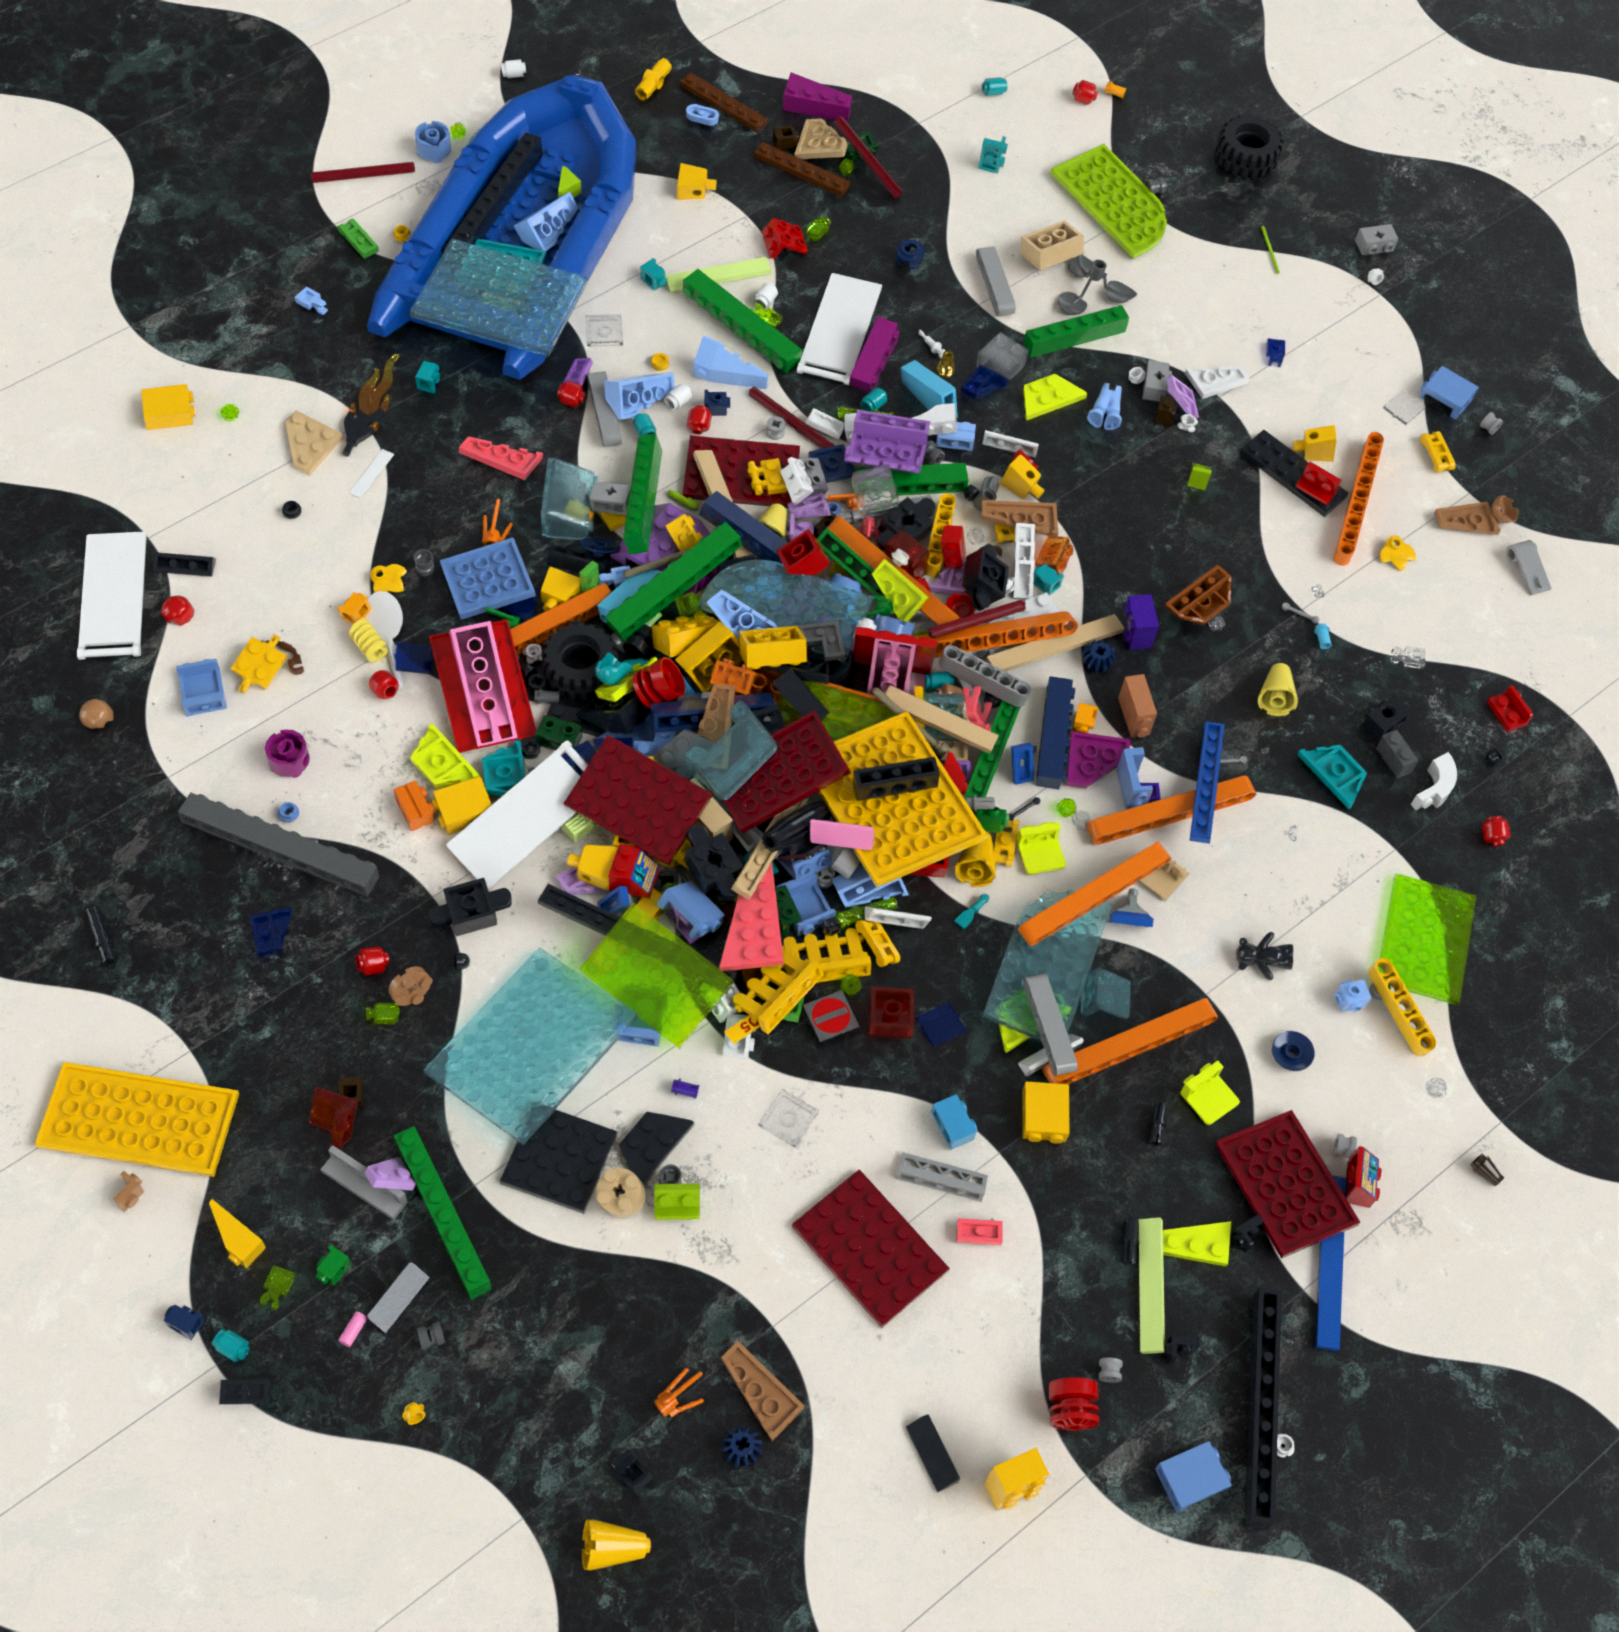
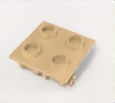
M1170 860L1161 868L1141 879L1140 882L1166 901L1190 873L1186 871V868L1179 866L1175 860Z

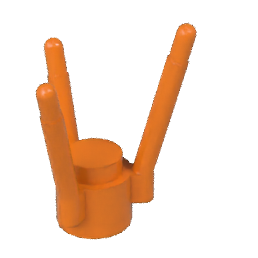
M861 492L828 495V498H825L826 502L845 501L847 508H851L853 511L859 510V507L864 505Z
M500 499L496 500L491 529L488 531L487 516L483 515L482 543L485 546L503 541L513 526V523H509L502 536L495 529Z
M685 1368L657 1396L658 1399L654 1403L664 1417L668 1414L674 1417L682 1411L703 1403L704 1400L701 1398L680 1407H675L679 1404L675 1397L701 1377V1371L671 1393V1390L689 1371L688 1368Z

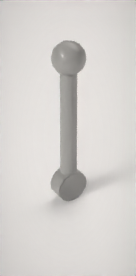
M1285 602L1282 604L1284 611L1290 610L1312 620L1313 623L1319 622L1318 616L1313 617L1290 607L1289 603Z
M1241 756L1240 759H1220V763L1239 762L1244 765L1247 762V757Z

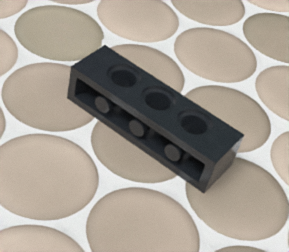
M935 757L854 770L852 784L857 801L937 788L940 772Z

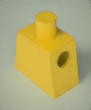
M683 163L680 164L677 183L678 200L704 199L706 190L716 191L717 180L707 179V169Z
M1335 425L1305 430L1303 440H1293V451H1303L1306 461L1333 462L1337 441Z
M1021 454L1009 465L1000 482L1003 487L1022 499H1025L1030 493L1039 499L1045 491L1037 484L1041 474Z
M550 566L541 589V601L545 603L543 606L545 612L580 595V578Z
M585 845L582 855L569 854L567 865L577 867V877L580 881L609 891L608 875L618 847Z

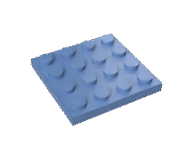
M514 538L439 560L461 620L487 612L485 607L497 609L536 596Z

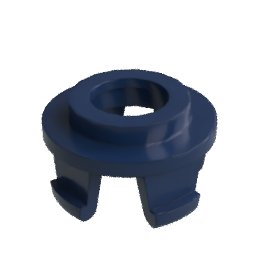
M915 240L901 241L896 247V262L899 266L902 265L903 261L908 262L910 270L918 268L919 261L923 260L925 254L923 245ZM911 247L917 249L915 252H909Z

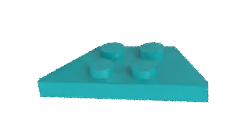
M520 739L515 740L513 746L507 749L502 747L495 753L482 758L485 789L488 795L502 797L525 777Z
M1334 745L1328 748L1317 747L1312 751L1301 749L1297 755L1335 796L1350 809L1367 772L1341 745Z

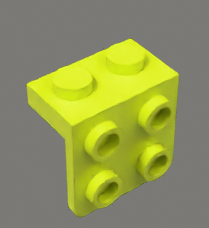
M1059 821L1053 823L1044 822L1036 826L1027 825L1019 829L1016 842L1028 875L1065 868L1066 862L1058 841L1061 830Z
M1219 1061L1212 1065L1210 1063L1206 1064L1200 1069L1201 1073L1196 1076L1192 1074L1183 1082L1185 1085L1180 1092L1206 1125L1213 1124L1240 1103L1237 1096L1220 1078L1219 1074L1223 1066Z

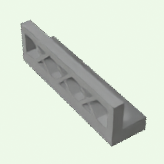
M332 1145L328 1150L330 1158L321 1168V1172L392 1220H395L408 1203L405 1193L399 1189L372 1187L365 1175L367 1168Z
M903 1152L896 1175L898 1180L980 1202L983 1200L988 1175ZM904 1161L914 1162L917 1167L906 1165ZM928 1167H934L936 1168L938 1173L928 1171L925 1169ZM951 1172L956 1173L960 1179L947 1176V1174ZM975 1178L982 1180V1183L980 1185L969 1182V1180Z

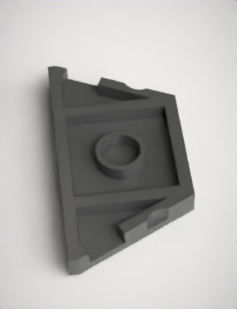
M684 729L654 754L655 762L689 780L724 751L726 747L712 742L704 736H699L693 731Z

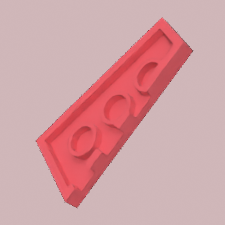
M467 437L459 446L460 454L523 480H526L543 459V453L536 452V454L528 453V449H510L509 445H492L491 441Z

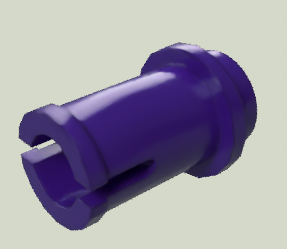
M680 1078L679 1080L674 1079L671 1092L675 1093V1095L678 1093L696 1099L700 1085L683 1082Z

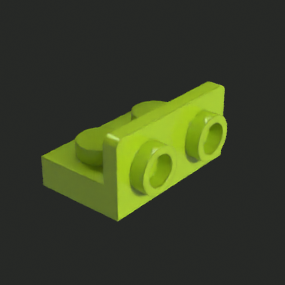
M700 1183L654 1184V1219H700Z

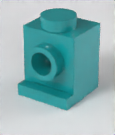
M652 258L640 266V279L654 291L667 283L665 271L656 264V259Z
M423 361L415 376L417 389L435 393V384H438L440 380V373H438L440 368L437 364Z
M1046 564L1039 565L1034 570L1033 584L1043 593L1047 592L1050 596L1061 587L1064 575L1062 573L1058 575L1053 568Z

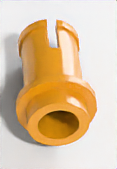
M1111 81V83L1107 82L1104 92H1107V95L1110 93L1123 99L1126 88L1115 85Z

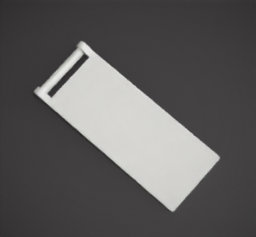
M835 273L831 274L801 360L798 363L797 373H807L850 385V375L858 360L882 289L881 284ZM805 364H809V365H813V366H817V367H822V368H826V369H830V370H834V371L846 373V375H842V374H838V373H834V372H830V371H826V370H822V369H818V368H814V367L805 366Z
M146 532L88 534L86 536L79 644L77 648L78 660H85L86 657L141 656ZM133 644L132 647L85 650V647Z
M568 740L562 743L554 753L446 844L448 849L476 879L485 878L488 889L576 814L575 811L569 809L563 803L580 776L561 755L567 753L583 772L588 764L572 748V744Z

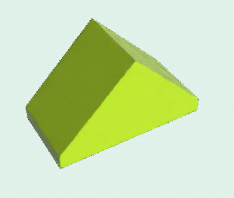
M562 166L558 198L568 192L574 198L581 194V181L566 166Z
M1193 463L1187 486L1205 490L1212 472L1211 467Z

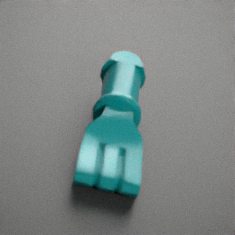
M980 895V898L970 906V909L960 914L954 922L965 929L972 922L974 914L978 913L985 903H988L989 895Z

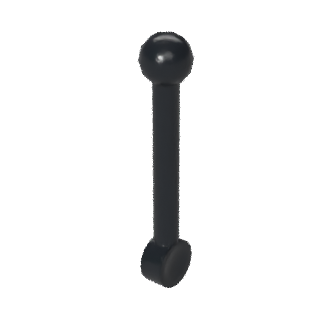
M1035 797L1031 803L1015 813L1009 814V820L1013 821L1016 816L1033 805H1039L1041 802L1040 798Z

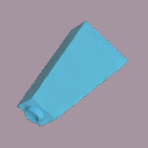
M916 360L901 367L902 383L928 410L936 405L955 403L956 418H958L955 387Z
M652 569L627 578L597 605L602 621L607 623L605 617L609 611L620 606L627 597L634 595L642 585L649 583L657 573L662 571Z

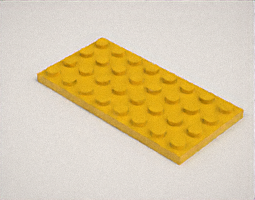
M63 1062L35 1146L42 1149L214 1177L239 1092L238 1090Z

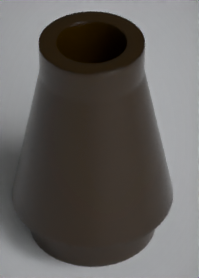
M1483 1153L1470 1165L1473 1168V1172L1491 1182L1494 1186H1497L1504 1179V1176L1499 1172L1490 1157L1485 1156Z

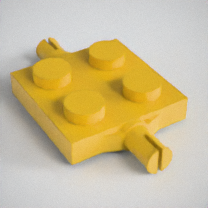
M273 634L268 643L261 642L254 637L250 638L231 667V672L243 679L238 691H242L245 694L250 684L257 685L265 690L268 689L287 659L286 654L275 648L281 639L278 635Z

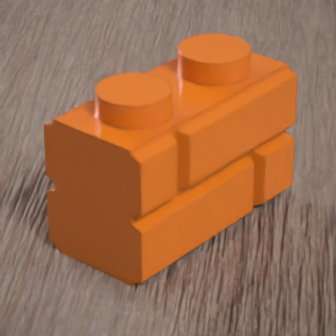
M412 781L405 786L402 785L393 790L397 804L411 831L434 822L433 814H435V809L431 802L427 803L425 799L427 798V793L423 786L419 787L417 781Z

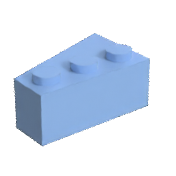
M862 864L857 866L849 879L842 875L832 879L845 907L870 903L873 899L883 898V900L890 899V896L902 894V896L909 895L901 878L876 888Z

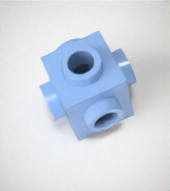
M1364 979L1354 982L1351 980L1344 981L1335 992V1001L1337 1005H1340L1342 1012H1357L1366 1007L1371 1000V995Z

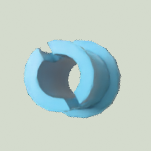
M1325 623L1318 624L1314 630L1318 637L1320 649H1328L1332 646L1329 636L1330 628Z

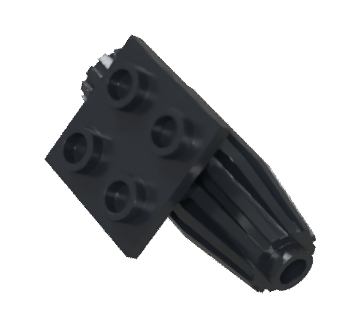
M822 800L807 804L779 819L763 834L762 843L765 848L770 852H775L790 847V850L778 856L779 861L788 860V862L796 861L799 858L808 860L814 857L813 853L827 849V845L811 843L810 840L811 820L828 821L831 818L832 814L827 804Z

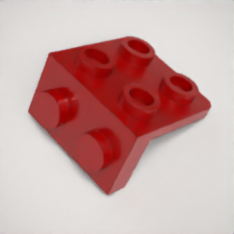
M772 218L761 232L769 258L775 259L784 247L803 254L808 252L802 230L797 225Z

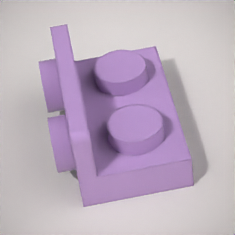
M790 514V521H787V542H790L807 529L814 535L813 522L801 521L795 523L794 514Z

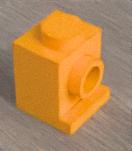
M353 592L345 601L343 607L339 605L337 609L343 620L354 624L358 620L365 618L372 608L364 594Z
M1079 702L1072 731L1088 733L1089 729H1093L1099 707Z

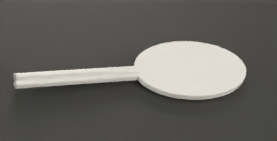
M379 591L369 596L368 602L372 609L365 618L369 620V623L377 630L382 640L386 642L393 676L399 683L398 689L401 690L404 687L393 638L401 630L403 613L400 604L393 595L388 592Z

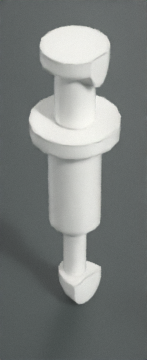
M921 329L919 330L918 334L931 347V352L938 353L940 358H944L947 352L941 349V343L935 342L930 336H926Z

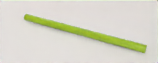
M1262 226L1261 229L1265 241L1267 243L1276 273L1278 274L1280 273L1265 227Z

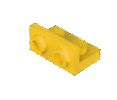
M683 513L678 518L664 525L679 551L694 547L703 538L700 532H695L693 528L695 523L690 515L686 516Z

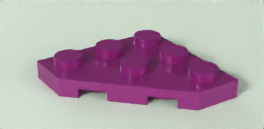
M1071 731L1066 786L1087 788L1116 769L1123 749L1130 748L1131 739Z

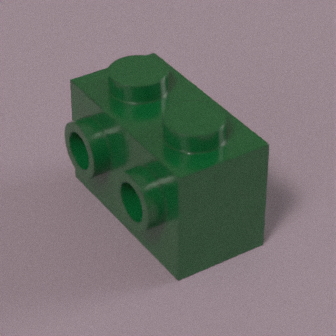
M543 715L535 737L541 747L556 751L562 743L568 740L572 744V748L577 751L582 739V726L575 722L560 720L554 716Z

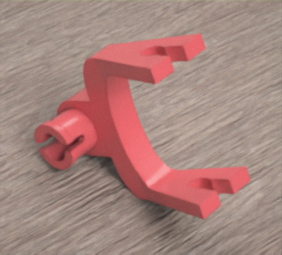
M981 686L974 687L972 697H970V688H963L966 713L969 721L991 732L987 721L992 703H985L984 712L981 713V704H977Z

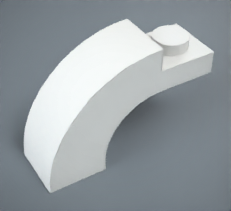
M1449 752L1434 759L1427 769L1433 779L1434 786L1416 795L1411 803L1415 810L1422 807L1427 808L1431 804L1438 808L1445 802L1454 788L1457 780V769Z

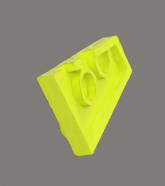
M886 559L872 573L882 593L887 599L890 598L892 600L894 612L899 620L909 622L929 598Z
M1231 1221L1163 1230V1255L1226 1267L1229 1257Z

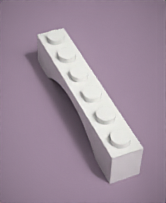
M955 403L936 405L929 411L913 417V419L931 421L928 436L957 432ZM856 413L845 414L847 443H851Z

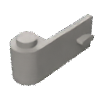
M1527 540L1507 547V558L1511 563L1518 562L1530 595L1552 589L1535 543Z

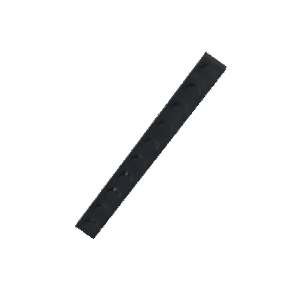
M547 884L538 899L539 905L726 994L737 977L736 972L732 970L720 972V964L551 884Z

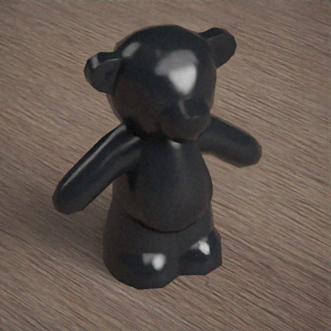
M1273 932L1267 933L1258 946L1248 943L1245 938H1240L1239 946L1236 949V959L1239 963L1238 968L1239 970H1245L1247 966L1257 964L1265 978L1272 980L1274 977L1268 965L1285 970L1292 969L1293 944L1268 947V944L1274 938Z

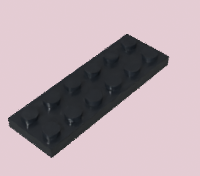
M1262 430L1241 448V455L1323 517H1326L1349 494L1339 486L1335 496L1326 505L1297 488L1296 484L1301 479L1308 462L1266 430Z

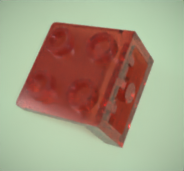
M317 1086L314 1090L309 1123L331 1132V1138H333L332 1145L340 1150L352 1137L358 1101Z

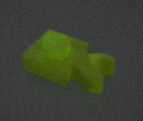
M756 303L755 309L757 311L751 308L754 313L774 328L782 322V316L769 307L764 310L761 304Z
M273 1265L263 1286L268 1292L261 1296L260 1304L264 1306L267 1300L273 1299L271 1308L276 1310L279 1306L278 1297L279 1295L287 1296L296 1277L295 1272Z

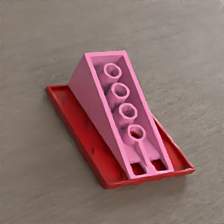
M508 619L450 629L449 632L429 636L459 753L535 736L537 730Z
M857 627L855 631L853 663L871 665L867 694L875 696L872 690L876 687L883 693H886L889 685L907 693L911 672L924 675L930 674L937 641L924 637L916 639V637L907 634L896 635L889 631L875 632V630L870 628Z

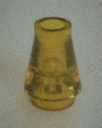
M945 351L937 366L939 374L943 377H949L955 371L954 354L952 351Z

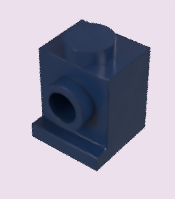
M704 389V406L708 408L712 416H727V408H730V397H727L726 392H708V389Z
M175 1304L167 1309L164 1316L165 1319L163 1320L168 1328L191 1341L205 1322L200 1312L197 1311L195 1314V1311L185 1305L181 1308Z

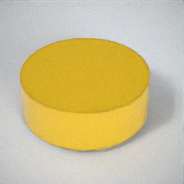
M664 353L654 354L651 357L652 368L657 371L666 370L669 366L668 356Z

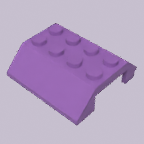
M857 410L850 446L846 448L844 461L856 465L920 475L931 421Z
M672 503L655 505L648 552L629 554L623 540L619 544L618 551L611 553L610 557L625 566L630 560L638 565H643L680 552L664 525L678 518L683 513L686 516L690 514ZM690 515L695 523L693 528L696 533L700 532L702 537H707L711 534L701 520ZM669 564L655 569L663 572Z

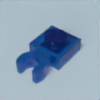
M1267 339L1266 356L1270 357L1268 361L1269 366L1275 361L1278 363V367H1281L1285 356V340Z

